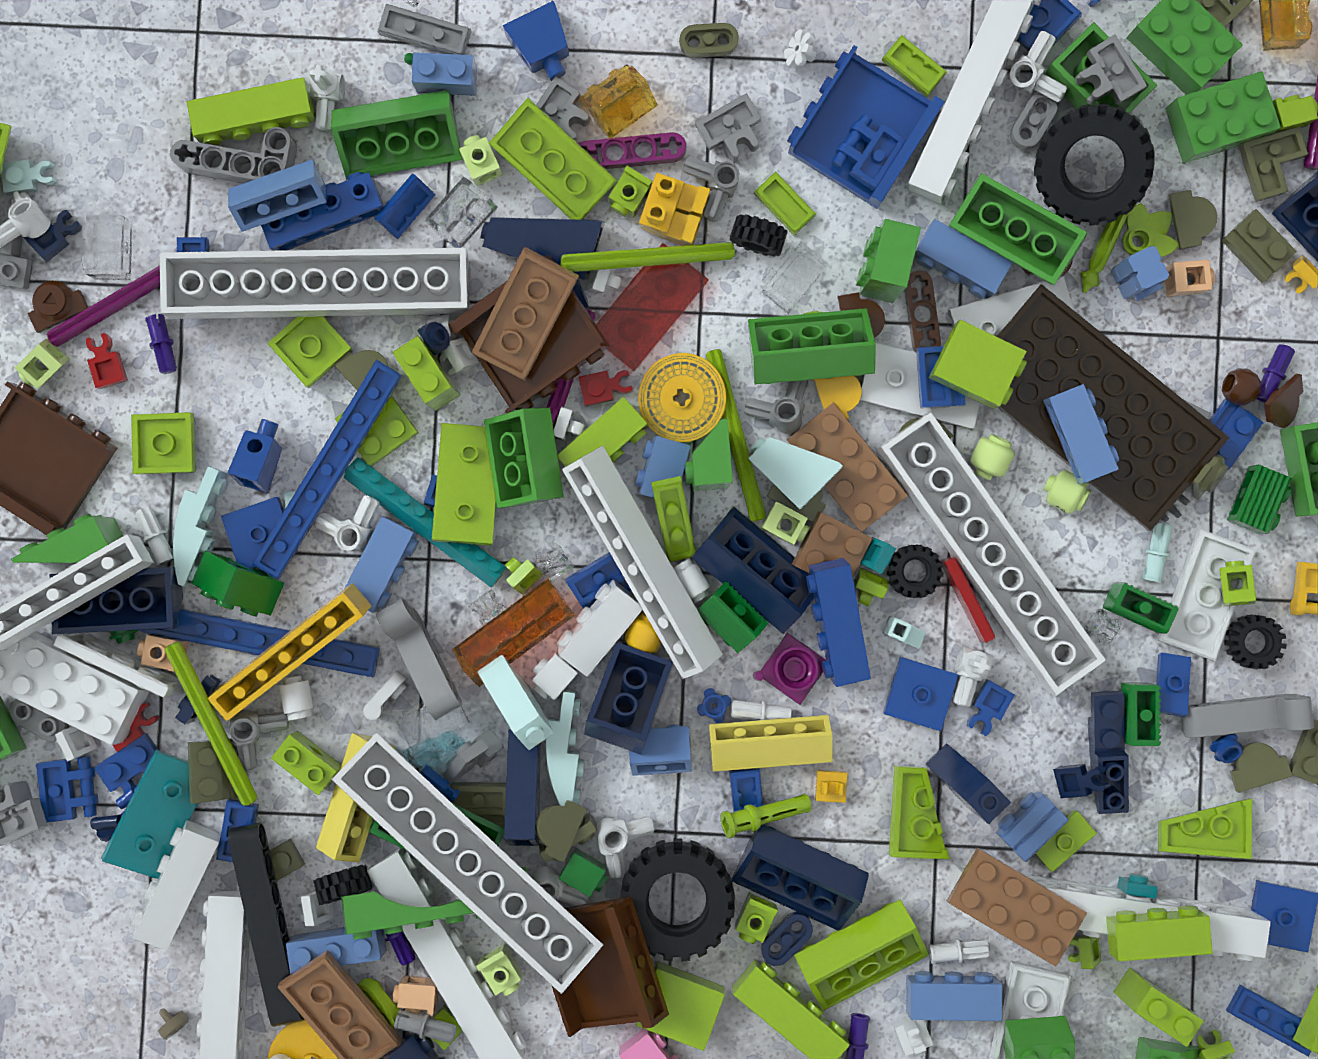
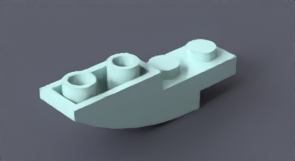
M207 467L198 491L185 490L179 505L173 537V557L178 585L183 587L193 586L191 582L205 550L211 552L215 545V539H213L215 531L205 528V525L213 519L216 508L213 507L217 496L223 494L227 485V480L225 479L227 472L217 468Z
M566 689L563 692L560 718H548L554 734L546 738L548 771L560 806H564L566 800L579 805L581 789H575L577 777H583L585 760L580 759L581 751L569 750V746H575L577 728H572L573 716L579 717L581 699L576 698L577 691Z

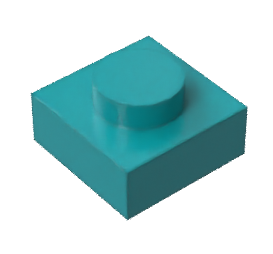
M872 537L873 539L860 564L882 575L885 568L890 564L896 548Z
M1130 873L1129 878L1119 876L1117 888L1125 894L1156 899L1158 886L1148 881L1147 876Z

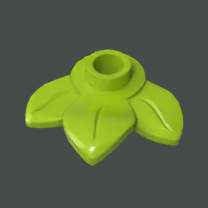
M1142 203L1136 205L1126 218L1127 231L1122 238L1124 250L1129 255H1133L1150 246H1156L1161 257L1176 250L1179 243L1166 235L1171 224L1172 213L1158 211L1148 214L1147 209ZM1133 237H1136L1140 240V247H1136L1133 245Z

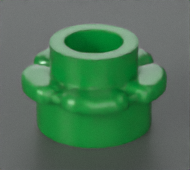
M139 630L110 631L111 636L109 639H116L117 644L135 639L134 633Z

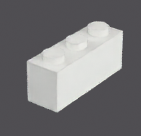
M614 579L609 585L605 583L595 595L597 600L590 608L585 607L579 613L576 619L578 623L571 631L566 630L557 642L559 645L557 647L559 656L586 677L589 676L643 610L635 595Z

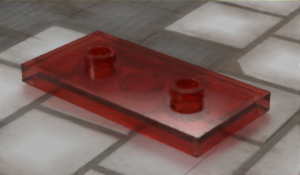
M662 243L659 247H668V246H667L666 244ZM689 263L643 266L596 324L610 345L606 350L635 372L708 283L709 279Z

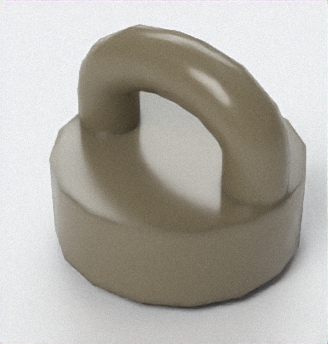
M162 1008L159 1014L166 1023L157 1032L163 1039L167 1040L189 1022V1018L183 1011L172 1017L165 1008Z

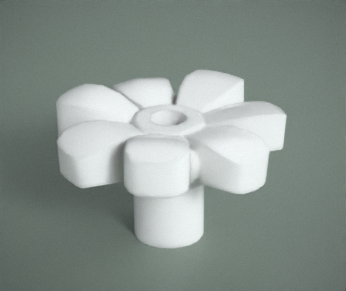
M800 29L795 33V38H791L788 43L790 48L784 50V59H786L787 66L794 68L796 65L802 67L806 64V61L812 62L815 59L816 51L810 45L814 40L812 34Z

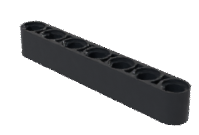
M259 822L230 828L228 832L229 847L270 1024L275 1027L304 1021L301 1014L278 989L280 981L291 975L286 943L290 938L264 825Z

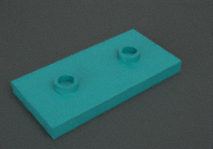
M157 749L155 750L101 856L102 862L159 879L161 873L157 872V868L164 854L170 856L174 848L173 845H170V841L177 827L183 829L186 821L190 820L198 804L190 803L187 760Z

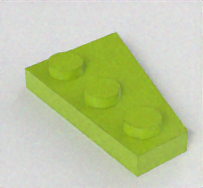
M894 765L889 856L949 859L948 851L944 846L941 823L938 822L934 806L935 799L928 771L925 767Z
M1252 798L1158 821V851L1252 859Z

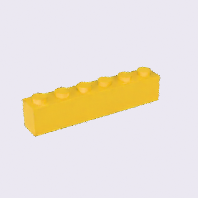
M351 583L221 684L207 699L223 718L228 721L362 618L372 605L357 587Z

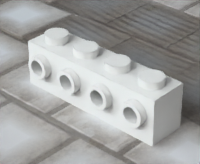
M188 820L183 829L177 827L170 841V845H173L174 848L170 856L164 854L157 868V872L161 873L157 883L150 882L143 899L148 900L144 910L137 909L130 926L135 927L133 939L165 951L168 950L219 844L221 833Z

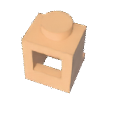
M1210 259L1174 262L1166 267L1169 273L1168 279L1165 280L1167 297L1203 294L1212 290L1215 273L1213 268H1210ZM1187 275H1188V276L1191 278V280H1192L1191 285H1188Z
M153 634L146 635V639H142L138 645L137 656L142 657L141 665L175 672L165 653V648L174 642H180L187 653L189 641ZM158 647L162 650L160 658L156 657Z
M404 975L399 985L394 987L393 1003H397V1008H405V1011L411 1013H421L423 1010H427V1014L433 1017L437 1010L439 991L430 977Z

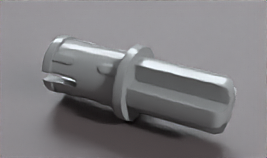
M403 1009L398 1011L399 1015L396 1016L394 1029L418 1034L421 1039H424L426 1036L447 1043L453 1041L456 1034L455 1025L432 1019L430 1014L422 1016Z

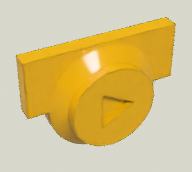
M854 375L830 379H814L823 410L834 402L845 417L850 419L848 411L858 405L862 396V387L859 380Z

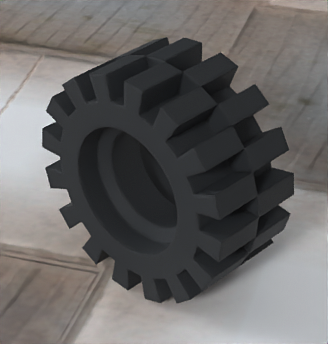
M740 214L736 216L729 240L738 247H744L745 250L775 257L781 255L788 232L783 226H778L777 223L769 222L765 218L759 219L757 216L751 217L750 215L745 214L744 216Z
M918 544L899 548L892 555L888 571H886L890 579V585L895 588L894 590L897 593L909 598L927 597L926 595L934 593L935 588L939 587L942 583L940 579L944 575L941 569L943 563L939 561V555L931 551V548ZM914 559L921 561L926 568L924 579L918 583H911L904 576L905 565Z
M1247 615L1237 618L1238 622H1232L1229 625L1232 629L1227 630L1226 635L1229 636V639L1224 640V645L1229 646L1226 652L1228 655L1233 656L1231 660L1235 663H1239L1240 666L1246 668L1267 669L1269 668L1268 665L1274 666L1278 663L1275 660L1276 658L1282 659L1284 654L1280 651L1281 649H1286L1287 644L1282 643V639H1286L1285 633H1280V630L1283 628L1280 624H1275L1274 619L1266 618V616ZM1257 630L1264 635L1265 646L1260 652L1253 654L1246 648L1245 638L1248 633Z
M367 865L346 868L313 880L319 905L337 902L343 896L361 894L373 889L367 872Z

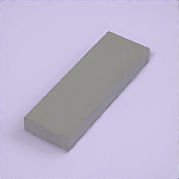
M389 4L385 5L377 31L381 36L442 54L465 55L472 33L471 28Z

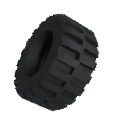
M1105 103L1092 106L1090 104L1082 105L1076 110L1068 111L1059 120H1056L1044 135L1035 156L1034 176L1037 179V190L1044 196V203L1048 208L1052 206L1056 210V215L1061 218L1066 216L1072 219L1071 223L1079 225L1081 222H1089V226L1099 225V222L1102 221L1110 223L1116 221L1117 217L1122 214L1127 215L1133 210V206L1137 202L1140 203L1144 198L1153 178L1155 165L1154 146L1147 128H1144L1140 120L1135 115L1132 116L1127 113L1124 108L1119 106L1117 108L1111 107ZM1103 136L1109 138L1122 151L1124 157L1122 175L1112 187L1105 191L1086 192L1080 190L1070 182L1066 175L1065 160L1067 153L1076 142L1085 137Z
M673 838V842L665 843V840L656 842V846L652 848L646 847L641 851V855L637 859L634 858L629 864V869L622 881L620 898L632 897L649 953L653 957L656 954L663 955V960L671 962L673 957H681V962L690 961V956L697 954L700 958L707 954L709 947L716 948L721 943V936L723 934L727 935L731 927L730 921L731 918H734L735 893L730 874H728L723 861L718 859L708 847L704 849L698 842L691 840L690 843L682 842V838ZM670 873H685L695 877L703 886L706 894V903L701 915L692 922L683 925H671L659 920L651 911L649 893L653 884L660 877Z

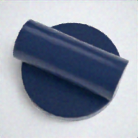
M431 322L417 330L425 345L434 356L449 346V333L442 324Z
M121 815L94 817L90 821V826L93 830L97 831L96 834L101 841H110L121 819Z

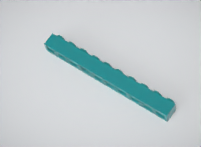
M357 457L346 468L344 479L367 496L377 499L379 505L492 588L502 577L507 567L475 544L432 541L434 513L362 459Z

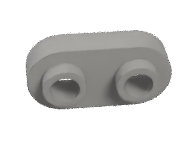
M1039 92L1029 99L1010 132L1011 141L1017 148L1023 150L1031 149L1040 141L1057 112V102ZM1035 107H1043L1044 114L1037 113ZM1020 132H1028L1029 139H1023Z
M15 699L10 705L9 713L13 722L43 740H57L55 734L69 728V724L18 699ZM22 706H25L28 710L26 716L21 714ZM48 721L53 724L52 731H49L46 727Z

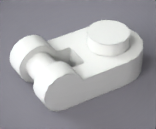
M397 670L365 705L363 709L364 716L369 720L379 718L384 711L383 703L390 696L395 700L407 687L403 683L406 677Z

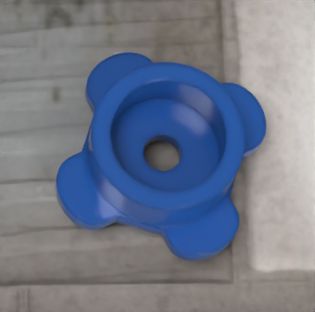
M708 688L704 691V699L702 704L698 705L697 712L700 716L707 715L713 718L714 722L720 723L725 719L724 713L726 708L731 705V698L728 695L722 696L717 694L713 688ZM716 703L717 707L712 708L711 704Z
M1236 733L1221 736L1211 743L1209 749L1215 752L1214 758L1216 761L1231 763L1241 756L1243 746L1237 742L1238 736Z

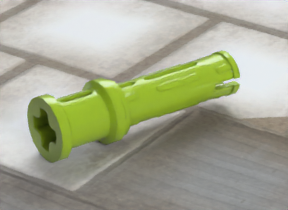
M804 793L759 807L749 804L745 805L744 809L735 812L723 811L720 814V822L725 836L730 839L736 833L750 830L755 832L761 825L809 813L812 810L810 798Z

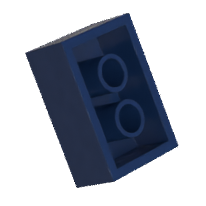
M616 642L588 714L584 735L641 755L669 679L673 661Z

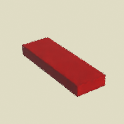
M949 557L941 561L943 563L942 568L979 641L987 643L995 639V634L957 559Z

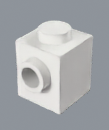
M556 652L549 661L543 658L533 669V672L536 674L532 680L536 684L533 689L544 699L547 700L551 697L555 700L579 671L562 659L559 653Z

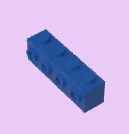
M356 172L349 175L347 181L339 184L334 182L325 184L326 203L261 225L269 248L272 251H287L375 217L384 207V204L370 173Z
M844 558L809 565L810 575L806 576V583L809 593H814L815 604L811 605L814 621L819 622L821 632L817 633V641L820 650L825 652L826 661H822L825 678H830L836 687L871 679L851 565Z

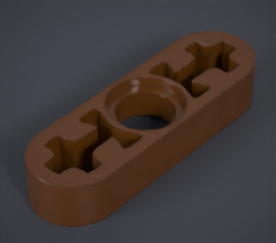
M914 271L909 276L907 288L904 292L912 348L916 353L918 347H925L919 345V342L924 339L923 330L917 332L916 328L922 329L932 325L933 330L929 329L926 331L927 339L934 342V345L931 347L941 346V337L932 278L925 271ZM916 278H919L920 282H925L926 284L921 289V297L928 296V300H919L913 303L912 299H917L918 291L917 288H912L911 284ZM924 306L929 309L930 319L927 322H919L915 318L914 311L917 307Z

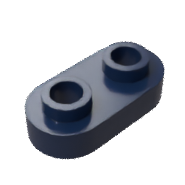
M801 912L788 914L766 936L764 942L761 943V953L768 964L773 966L785 964L811 938L813 927L807 915ZM795 922L801 923V930L793 931L791 929L792 924ZM775 943L781 945V949L778 952L770 950V947Z

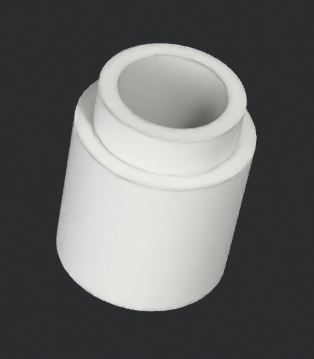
M688 558L673 568L694 604L709 595L706 589L711 587L696 562L693 564L691 559Z
M301 675L284 678V685L279 686L283 712L287 714L288 721L312 716L311 708H314L309 680L302 681Z

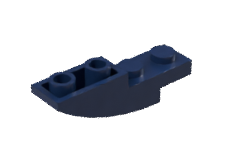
M1121 690L1091 692V717H1088L1091 769L1097 766L1105 767L1106 771L1097 775V779L1101 783H1110V787L1101 792L1094 791L1097 813L1129 812V755L1125 752L1124 693Z

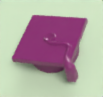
M786 633L763 668L753 673V678L756 681L764 679L801 705L822 675V661L826 660L792 635Z

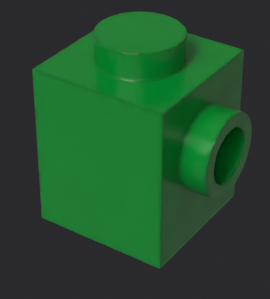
M575 848L563 868L559 880L591 897L594 890L597 892L601 891L608 878L604 874L606 865Z

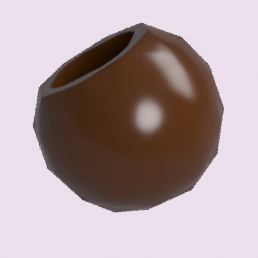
M1237 368L1227 374L1221 391L1225 399L1233 405L1245 406L1258 398L1261 392V381L1258 375L1250 369Z

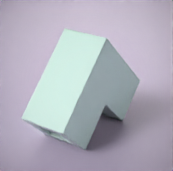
M891 616L882 632L917 649L920 648L926 635L925 631Z

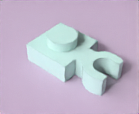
M29 159L3 163L1 171L3 192L8 196L13 195L15 191L19 193L38 191L37 183L39 182L47 186L55 185L57 179L54 177L45 178L44 176L45 171L55 168V165L50 161H41L34 167V162Z

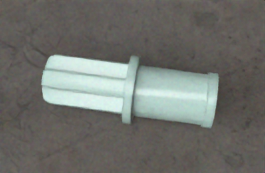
M1158 522L1154 526L1149 550H1145L1148 555L1142 579L1162 583L1166 557H1170L1167 551L1172 525Z

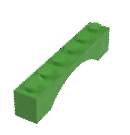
M521 867L527 873L526 867ZM376 892L341 897L345 934H353V940L372 937L371 931L384 929V934L403 932L402 925L414 923L415 929L434 926L433 920L445 918L446 924L464 921L463 915L474 913L460 899L439 906L414 907L388 900Z

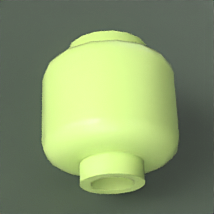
M990 434L989 437L980 438L970 457L971 464L976 467L975 474L987 480H991L993 476L1003 477L1015 456L1014 450L1010 448L1012 443L994 434Z
M1062 470L1057 477L1051 474L1043 489L1048 492L1046 497L1047 503L1067 514H1071L1075 510L1081 511L1091 493V490L1087 489L1088 482L1077 484L1074 474L1067 470Z

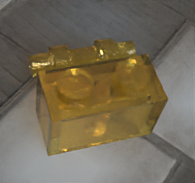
M1259 0L1263 51L1297 49L1310 39L1313 28L1310 12L1308 11L1310 0Z
M628 64L619 70L616 68L608 73V78L598 85L593 84L588 87V92L579 98L582 105L588 108L596 125L609 139H612L658 106L646 79L633 66L630 67Z

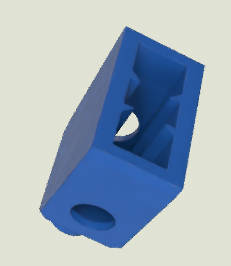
M554 1L503 25L508 41L532 73L545 69L550 81L555 76L561 78L565 75L566 72L561 60L569 56V51Z
M261 419L257 433L248 430L244 432L228 470V474L240 486L269 493L282 451V447L274 439L279 426L277 423Z

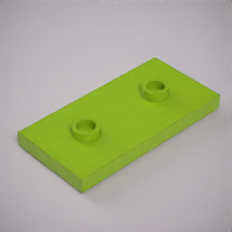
M529 97L526 98L489 142L499 154L570 219H584L617 182L613 175Z
M441 423L432 541L492 546L496 497L485 426Z

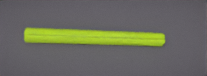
M725 242L564 254L561 258V266L572 272L731 260L735 256V248L733 243Z
M714 349L706 353V358L719 371L725 383L727 403L723 419H728L730 447L751 521L755 522L766 518V513L753 465L748 459L750 454L722 351Z
M174 642L165 648V653L243 806L252 804L257 800V794L212 704L207 699L208 696L182 644Z

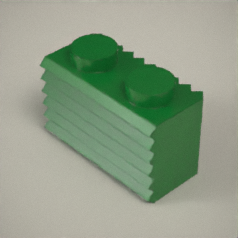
M1259 464L1249 466L1227 521L1258 534H1269L1270 530L1273 531L1279 524L1281 516L1278 514L1281 503H1285L1290 497L1292 487L1289 484L1292 478Z
M724 582L697 609L704 623L709 625L723 638L725 644L732 647L737 653L754 641L768 625V621L764 620L763 616H759V612H756L755 608L746 602V599H742V595H739L733 586H729V582Z
M1126 582L1113 583L1103 604L1104 609L1162 634L1169 632L1179 610L1177 605H1172V603L1161 600V598H1157L1155 595H1150V593H1146L1144 590H1139V588L1133 587V585H1128Z
M1147 682L1121 683V691L1124 693L1125 744L1130 746H1159L1161 744L1159 741L1161 738L1159 735L1161 732L1159 729L1161 726L1159 715L1162 712L1159 709L1162 706L1159 703L1162 700L1159 698L1161 695L1159 692L1161 687L1159 685Z

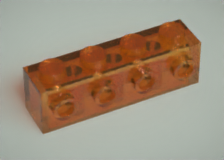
M547 578L454 647L452 651L463 671L480 687L484 683L477 671L501 655L511 664L573 618L575 614L560 591Z

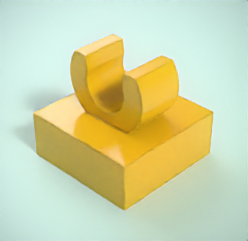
M1302 254L1293 262L1294 270H1291L1285 276L1286 282H1289L1294 277H1299L1302 280L1301 285L1295 289L1298 294L1305 291L1308 284L1313 289L1318 286V269Z
M816 770L815 800L846 803L847 772Z

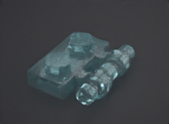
M447 731L433 739L428 738L402 752L409 764L419 769L424 768L425 765L434 768L441 763V758L447 756L446 753L450 751L455 753L459 747L465 744V740L457 733Z

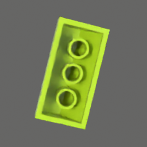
M900 899L894 903L885 904L879 911L857 919L854 924L842 930L832 932L827 938L816 944L805 946L801 952L794 956L810 989L825 1011L924 959L929 954L914 922Z

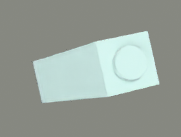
M769 437L767 440L760 438L751 447L750 451L753 454L748 458L799 509H802L844 467L838 461Z
M503 655L477 671L511 730L528 750L554 734L532 689Z

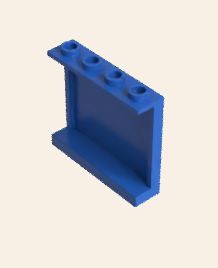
M853 45L850 52L846 53L843 51L834 67L838 71L833 79L829 76L825 79L819 90L822 94L817 103L812 101L806 109L803 117L807 120L801 128L796 126L789 136L787 142L791 145L788 154L878 209L945 101L937 96H934L932 101L857 55L856 50L858 47ZM862 114H867L872 118L869 128L876 132L883 123L906 139L903 147L874 191H871L848 175L854 166L851 162L846 161L842 169H838L832 164L833 159L837 155L836 149L840 143L846 141L850 135L849 129L855 121H859ZM860 140L855 149L862 154L868 143Z

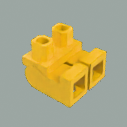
M656 172L639 225L642 226L641 228L644 231L679 245H694L711 189L700 185L699 187L684 183V181Z

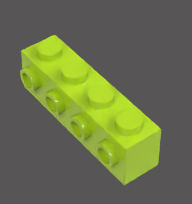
M304 77L186 101L193 136L200 143L216 146L220 145L223 140H246L252 134H265L273 127L286 128L292 126V128H304L309 126V123L316 122L314 102L310 96L309 84Z
M754 959L732 985L733 995L809 1059H839L850 1045L845 1035L847 1030L836 1020L833 1019L832 1022H829L822 1016L824 1011L812 1000L808 1003L799 996L801 992L791 982L786 981L784 984L776 977L778 974L776 970L764 961L760 964Z

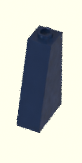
M490 217V221H485L480 238L484 239L482 247L515 258H519L523 248L527 247L540 255L551 256L554 262L561 266V258L564 254L597 251L605 221ZM577 271L574 273L579 275V279L586 280L590 271Z
M508 729L504 840L509 846H539L536 822L540 815L541 743L528 750L511 729Z
M947 743L925 763L969 810L987 824H990L1011 803L984 774Z

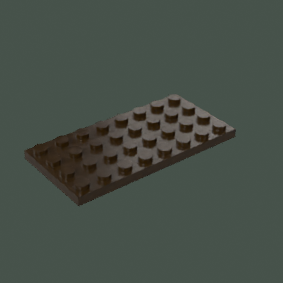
M1042 284L1038 286L996 336L1027 351L1023 360L1027 361L1025 368L1019 377L1014 376L1010 385L1013 388L1010 399L1006 405L1001 403L998 408L1070 466L1043 400L1084 384L1085 388L1090 389L1094 395L1096 406H1093L1097 417H1101L1106 424L1108 433L1105 434L1107 442L1109 446H1114L1119 456V462L1116 463L1118 470L1088 482L1148 531L1154 528L1193 482L1206 463L1210 462L1230 438Z

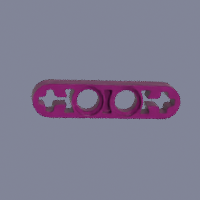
M675 132L589 140L578 143L582 148L588 150L590 155L598 154L597 148L602 147L601 156L603 162L599 163L605 169L674 163L680 161L686 154V141L682 135ZM660 141V148L668 147L670 141H675L676 145L682 148H678L676 154H671L670 149H662L661 156H657L656 142ZM641 143H647L652 147V153L646 158H641L635 152L636 147ZM611 146L620 147L623 151L622 157L616 161L608 159L606 156L608 148ZM592 156L596 161H598V156Z

